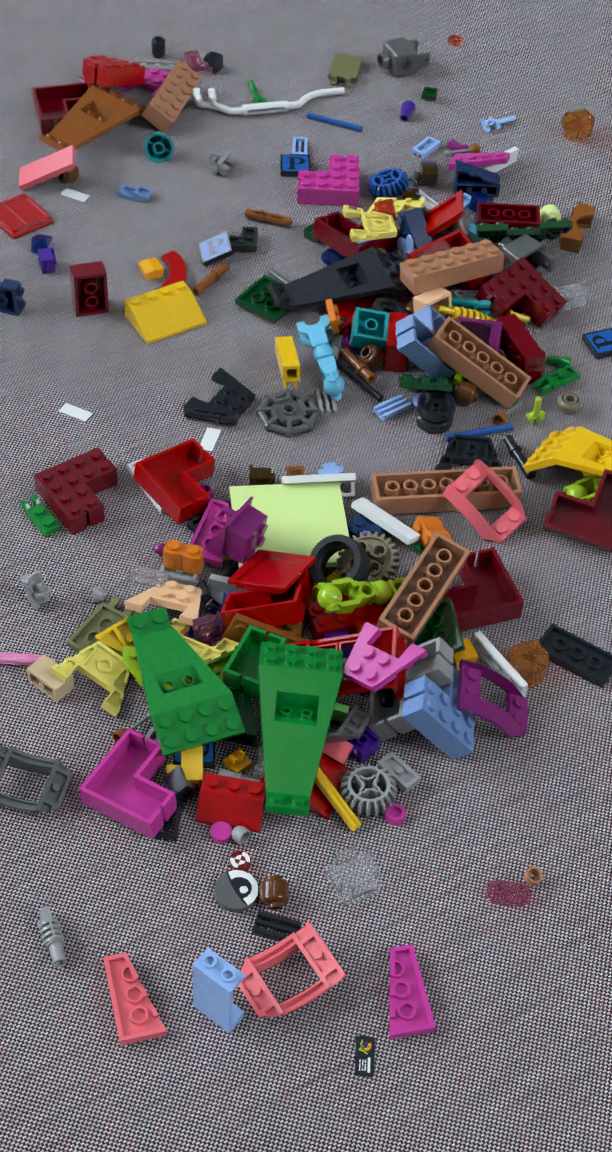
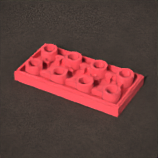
M71 145L20 167L19 188L21 190L30 189L38 183H44L52 177L55 178L66 171H72L75 168V147Z

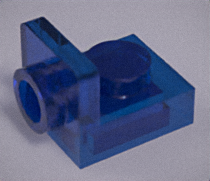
M36 234L31 237V253L38 254L37 249L48 248V245L52 243V236Z

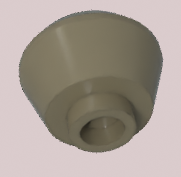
M566 392L558 398L560 410L567 415L574 414L582 404L580 397L572 392Z

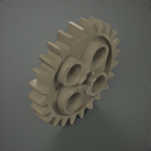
M370 531L367 532L366 536L360 532L359 538L353 535V539L365 549L370 558L371 569L366 580L367 582L377 580L388 581L390 580L389 575L395 576L394 570L398 569L397 563L400 560L398 549H396L395 543H392L391 538L386 539L385 534L379 537L378 532H375L372 536ZM345 549L338 552L340 558L337 559V567L342 578L350 573L354 564L353 552Z

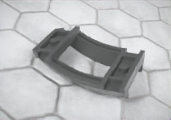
M355 704L354 707L349 708L344 722L331 719L330 725H341V727L328 730L325 743L360 739L369 725L372 715L367 711L366 713L362 712L359 709L360 705Z
M0 744V778L6 765L29 772L49 775L38 802L15 798L0 792V805L29 812L58 811L73 777L72 771L69 768L66 769L61 762V758L40 757Z

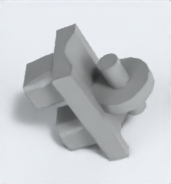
M227 149L222 156L217 152H213L210 155L211 164L216 165L212 172L213 175L216 176L219 172L226 176L229 169L234 166L236 159L230 156L231 150Z
M35 570L32 574L26 573L19 579L21 585L26 589L25 596L31 602L33 609L38 610L42 603L50 599L51 589L45 585L40 571Z

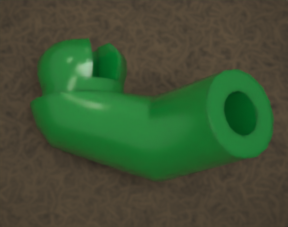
M568 356L546 357L547 364H555L561 367L571 365L572 362Z

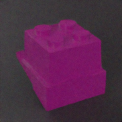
M458 317L457 322L499 353L503 322Z
M250 497L237 511L224 505L221 512L230 516L231 519L217 535L211 538L206 549L220 557L225 555L243 564L254 555L257 547H261L266 539L264 534L268 528L266 524L268 516L251 506L253 497Z

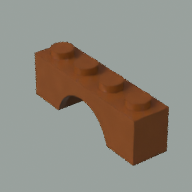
M578 202L577 207L573 208L572 214L568 221H573V227L567 234H561L559 239L561 243L560 249L579 254L585 234L580 229L591 227L596 211L595 206Z

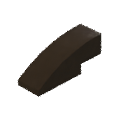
M420 160L421 183L437 184V162L434 160Z

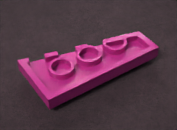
M413 944L390 948L389 1040L435 1032L436 1025Z

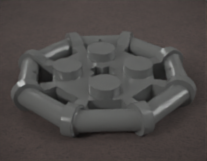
M286 389L285 391L264 395V400L256 409V415L261 419L264 429L267 431L272 430L291 437L293 434L313 430L316 420L321 416V409L316 406L310 394L305 395ZM306 415L311 416L309 420L305 418Z

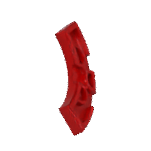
M171 250L162 256V262L170 269V276L161 285V288L176 282H185L187 279L185 261L176 251Z

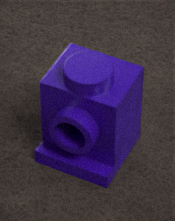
M54 248L37 249L38 263L42 274L55 272L54 265H57L56 256H54Z
M367 727L360 739L347 741L354 745L349 754L350 757L363 763L379 750L380 737Z

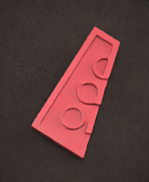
M127 953L103 957L120 1046L167 1036V1030L164 1024H162L155 1007L152 1005L147 991L142 986Z

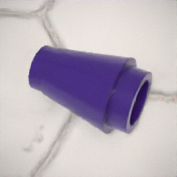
M407 100L402 104L400 114L402 121H408L416 109L414 102Z

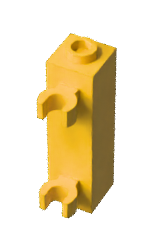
M292 336L275 337V353L284 388L287 389V385L293 383V387L296 389V381H300V362Z
M203 746L181 752V765H166V774L180 766L187 780L198 784V786L202 785Z

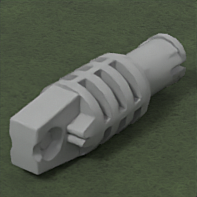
M49 906L41 907V920L37 921L44 947L50 951L54 967H62L67 963V958L63 949L64 938L58 918L52 916Z

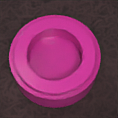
M394 803L391 807H386L384 818L390 825H401L406 819V810L402 805Z
M223 821L214 823L210 829L211 839L218 844L229 842L232 838V827Z

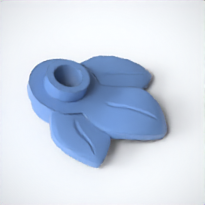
M410 234L407 235L406 239L398 238V249L403 254L405 260H407L408 253L416 250L414 248V241Z

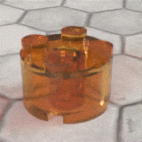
M584 108L565 113L561 121V126L565 130L563 132L564 136L570 141L591 137L595 117Z
M525 641L511 647L508 662L528 683V688L542 683L547 672L549 655L538 641Z

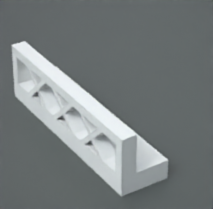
M356 473L282 476L281 484L339 482L341 485L342 483L350 482L351 493H343L341 491L342 497H355L354 481L356 480Z

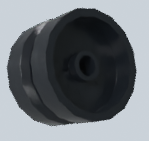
M428 390L418 397L415 419L417 426L423 431L434 434L448 431L453 426L456 406L454 397L445 391Z

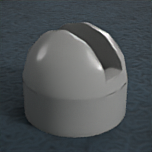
M92 587L93 603L102 602L106 597L105 590L101 587Z
M237 826L232 830V838L239 845L245 844L251 835V831L244 826Z

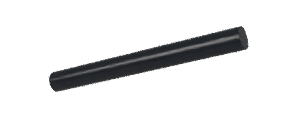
M340 359L336 360L337 367L379 402L383 400V395Z

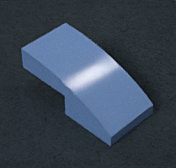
M123 183L117 196L132 201H148L153 190L138 184L137 188Z

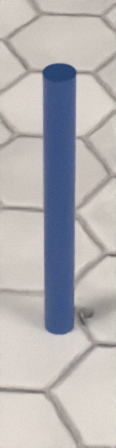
M310 112L307 114L309 119L359 132L363 130V126Z
M512 423L450 433L446 434L445 438L446 441H451L455 434L481 436L511 431L514 427Z

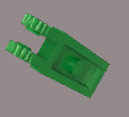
M567 365L544 375L539 380L537 379L533 383V387L535 389L541 388L539 393L544 396L552 390L554 391L579 380L580 374L570 365Z
M35 494L30 496V500L34 505L32 508H30L29 503L25 499L20 500V505L26 512V516L44 537L61 530L60 523L43 503H40L39 498Z

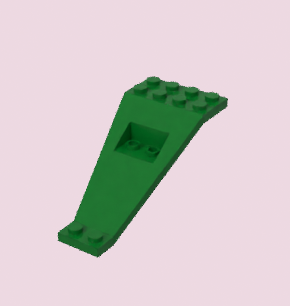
M165 607L126 618L135 648L150 717L163 757L245 733L232 692L172 627ZM189 678L192 683L187 684L184 679ZM165 684H170L172 688L166 689Z
M272 641L261 642L258 679L266 791L265 812L309 817L310 797L342 680L343 651L333 648L322 649L314 646L305 647L295 644H279Z

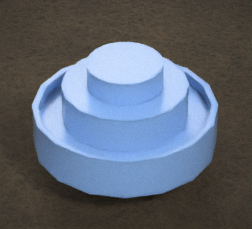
M337 462L322 464L323 468L317 469L318 474H340V472H344L343 465H337Z

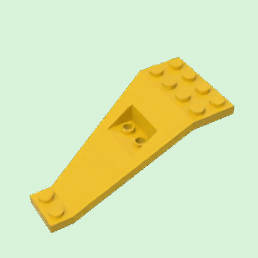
M571 426L561 432L553 431L523 465L525 472L552 465H560L580 470L584 477L602 476L605 469L612 471V440L581 426L576 428Z

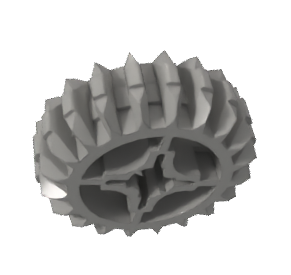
M360 763L358 768L352 766L351 771H346L345 776L341 779L339 791L341 797L352 811L356 810L358 816L366 813L368 818L370 813H373L376 817L378 812L384 814L386 807L392 806V803L396 800L397 786L395 779H392V774L386 773V768L379 769L378 764L372 767L370 763L367 766H363Z

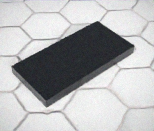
M551 624L533 648V653L600 688H603L612 676L611 653L554 624Z

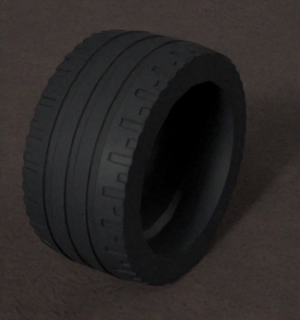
M335 534L325 537L315 545L310 556H315L316 561L309 567L310 576L316 584L331 583L325 576L326 564L336 552L345 549L353 552L354 564L350 573L344 578L350 577L358 582L366 581L370 573L371 564L365 549L354 539L345 535Z

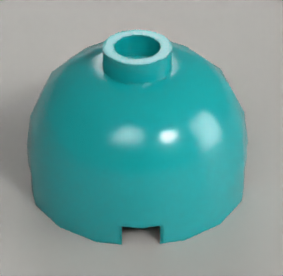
M159 131L147 137L144 151L148 159L156 163H162L171 158L174 144L168 134Z

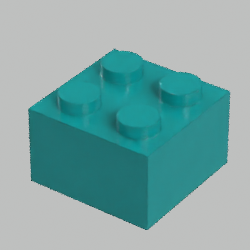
M356 307L352 317L350 346L364 348L369 344H374L384 350L387 342L389 313Z

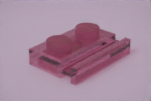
M217 611L215 615L208 614L192 620L194 639L209 646L216 645V642L221 641L224 628L220 611Z

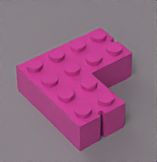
M329 154L328 172L308 170L298 172L297 204L349 205L358 207L359 156L346 155V157H343V155Z
M128 728L79 787L82 804L154 839L164 826L163 820L167 822L177 809L175 793L150 781L166 761L159 742L149 737L145 741L143 734Z

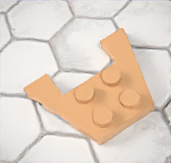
M166 580L126 600L125 609L142 612L149 604L182 612L179 623L196 627L202 589Z

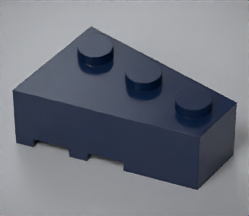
M456 160L453 195L462 190L463 193L470 196L498 198L500 190L499 174Z
M421 207L397 212V222L401 230L400 237L406 239L407 235L410 234L414 241L415 249L432 241L431 236H428L425 230L427 224Z

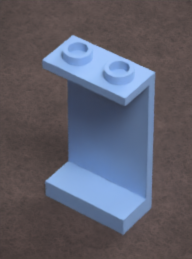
M207 948L192 964L193 1006L230 1033L244 1017V1011L233 1004V991L245 979L246 975Z

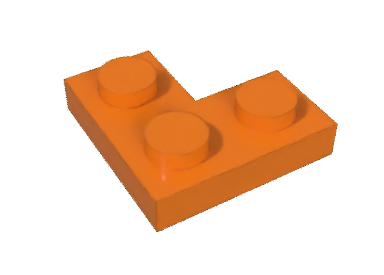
M328 299L325 302L331 328L335 336L336 333L340 332L339 325L342 322L338 315L337 304L333 305L332 299Z

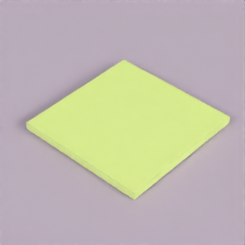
M339 482L229 486L231 509L239 510L250 497H253L251 506L268 516L266 523L268 528L264 534L265 542L261 547L256 548L255 553L260 549L310 556L315 545L325 537L335 534L349 537ZM338 552L330 557L326 567L338 566L337 559L340 558ZM238 562L240 568L243 564Z

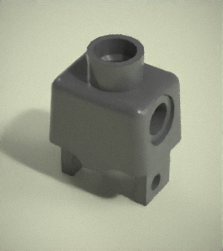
M404 37L384 42L383 52L377 54V64L381 70L388 69L395 77L416 74V69L429 66L430 53L418 54L417 39L406 40Z
M526 234L515 240L505 237L498 245V249L506 256L503 270L521 257H524L535 269L542 267L550 273L554 271L556 258L544 251V244Z

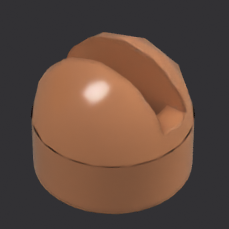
M534 866L529 867L524 874L525 883L530 886L538 885L543 879L542 871ZM532 873L535 875L533 880L530 878Z

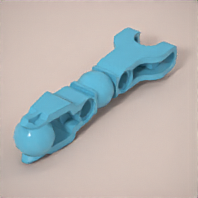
M328 315L320 316V321L314 325H306L304 321L296 323L301 343L312 347L313 359L318 364L325 392L336 401L340 400L345 389V381L339 376L334 351L328 342V339L333 335Z

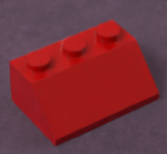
M205 772L199 794L196 822L213 825L216 822L223 821L227 822L232 829L237 826H244L251 832L259 833L266 805L265 783Z

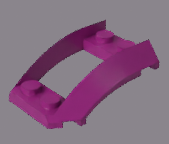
M461 659L459 662L457 710L462 711L464 709L470 711L473 716L492 723L505 733V738L507 739L513 736H524L527 732L528 701L516 686L506 677L490 668ZM481 677L491 681L506 692V711L498 705L480 698Z

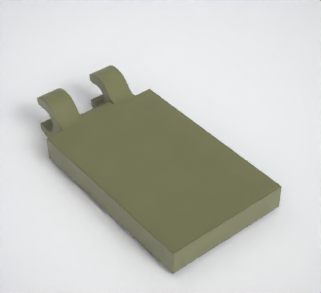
M336 53L328 74V79H332L330 85H337L338 80L345 81L344 87H350L351 82L356 83L363 63V57Z
M114 595L108 604L102 602L66 641V645L79 653V651L97 642L95 635L127 616L138 613L126 609L123 613L119 610L123 604L119 602H121L122 598Z

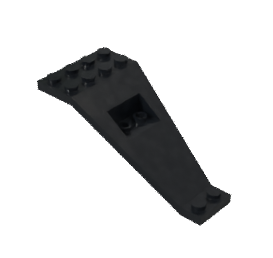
M370 247L288 284L282 285L270 282L267 286L277 308L290 311L326 304L325 300L332 299V302L335 303L356 298H366L367 296L387 292H395L411 297L417 296L400 280V263L402 261L399 254L375 247Z

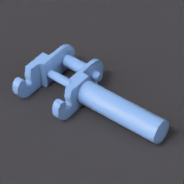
M512 115L497 120L489 117L488 120L481 119V125L489 133L490 127L488 128V126L492 125L497 130H500L501 124L515 121L516 117Z

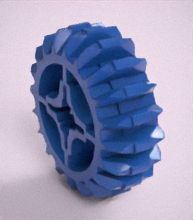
M397 167L380 170L378 173H374L371 179L368 180V189L375 199L377 197H398L409 187V179L406 172L401 168L397 169Z

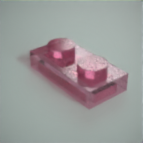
M198 50L184 52L185 60L191 69L195 72L205 70V65Z

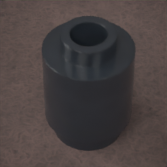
M155 36L151 40L153 57L160 59L166 53L165 39L161 36Z

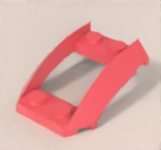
M480 459L474 460V464L451 485L449 484L442 494V497L447 498L453 504L452 506L474 526L483 540H492L493 543L502 544L526 521L520 500L510 487ZM486 479L512 505L492 526L466 499Z
M309 921L305 923L306 926L296 933L293 932L271 948L253 957H246L244 959L245 962L241 972L246 977L238 986L259 1018L277 1017L290 1013L316 999L347 976ZM301 950L321 980L300 994L279 1004L259 973Z

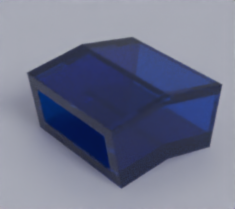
M479 191L473 192L469 209L476 212L477 202L492 203L493 198Z
M332 248L327 249L321 254V261L328 266L346 258Z

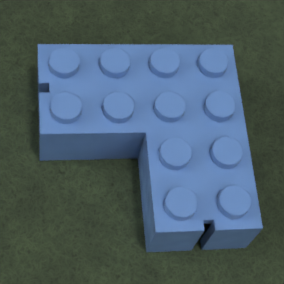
M428 305L396 322L397 349L400 353L407 356L410 361L418 365L421 370H424L431 378L437 379V376L448 378L455 374V369L426 347L446 318L441 314L439 315L432 306Z
M451 665L453 667V682L438 687L426 675L405 683L404 699L406 701L403 702L402 717L449 758L454 760L473 752L475 716L470 711L464 709L462 711L457 710L459 671Z

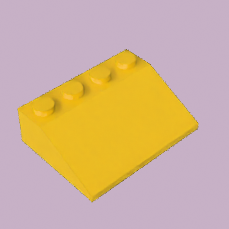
M184 281L124 300L125 317L147 344L207 324L191 289Z

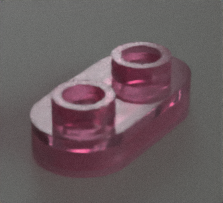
M492 881L487 886L486 897L493 904L523 907L530 901L531 890L523 883Z

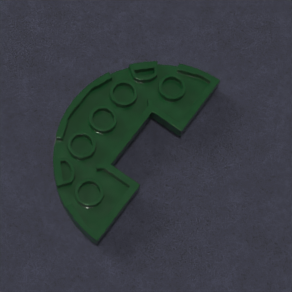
M561 219L559 221L544 220L540 222L539 228L529 226L525 229H519L518 227L509 229L508 224L503 222L491 225L481 223L476 225V230L479 238L489 239L493 244L501 242L505 237L515 240L524 234L539 242L545 239L552 241L560 238L562 233L567 234L573 227V221H568V219Z

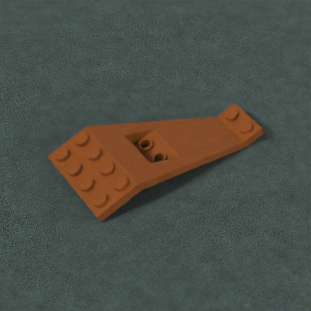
M92 85L55 128L46 135L40 134L38 140L58 151L71 145L75 147L76 151L135 116H141L147 106L137 104L136 100L126 98L123 93L115 92L111 87Z

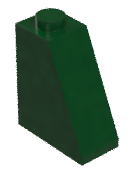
M231 688L230 691L233 694L245 733L224 740L256 748L258 732L251 695L245 693L244 690L239 691Z

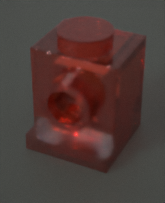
M392 198L374 203L375 209H372V211L392 215L393 219L397 220L395 204Z

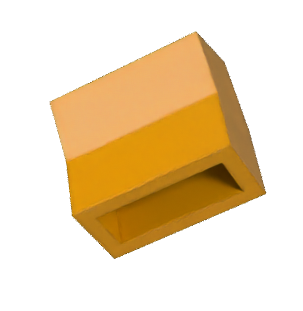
M148 258L138 262L139 269L147 282L163 277L164 268L157 258Z
M469 638L463 639L465 650L453 654V663L456 669H459L461 659L476 663L479 656Z

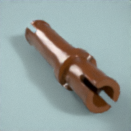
M247 207L245 212L246 218L256 219L258 222L265 221L289 228L292 224L291 217L268 213L262 209L255 210Z
M222 262L217 268H213L205 278L192 288V293L195 296H200L214 282L219 281L221 276L229 271L228 264Z
M347 347L340 350L341 353L339 355L355 369L356 374L363 377L368 384L375 382L376 379L374 378H376V375L369 370L366 364H363Z

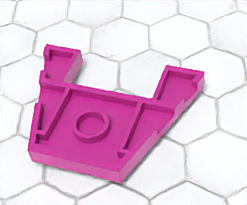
M151 68L145 71L144 84L138 86L154 90L151 94L152 100L170 72ZM137 85L117 86L118 90L129 92Z
M366 622L344 666L342 674L345 678L376 692L397 678L396 674L403 669L408 670L414 666L413 663L420 658L422 660L426 658L428 653L425 649L413 643L399 658L371 646L382 634L380 628Z

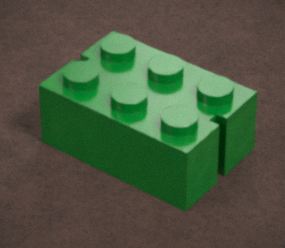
M249 625L223 669V682L225 685L239 691L244 688L245 693L260 698L258 679L261 642H267V634L265 630ZM269 633L268 642L287 644V638Z

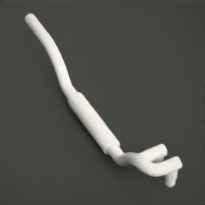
M344 87L320 89L309 92L294 102L285 100L242 105V107L231 108L216 102L217 98L214 88L208 89L209 102L202 101L200 88H194L193 100L195 105L202 109L217 110L228 115L242 114L243 116L287 112L289 109L303 107L311 99L343 95L345 91Z

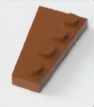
M238 613L235 614L221 637V640L228 638L239 643L249 625L266 631L267 642L270 632L287 638V643L308 640Z

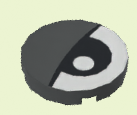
M232 870L219 876L215 882L214 897L222 909L239 913L247 911L255 904L259 888L257 881L251 874L245 871Z

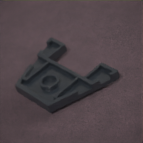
M220 367L212 375V381L222 385L221 390L208 403L192 396L184 405V410L186 406L217 412L221 410L223 413L237 414L239 419L255 401L256 395Z
M455 434L435 470H452V463L473 465L474 460L479 459L489 468L502 467L497 459V452L491 438Z

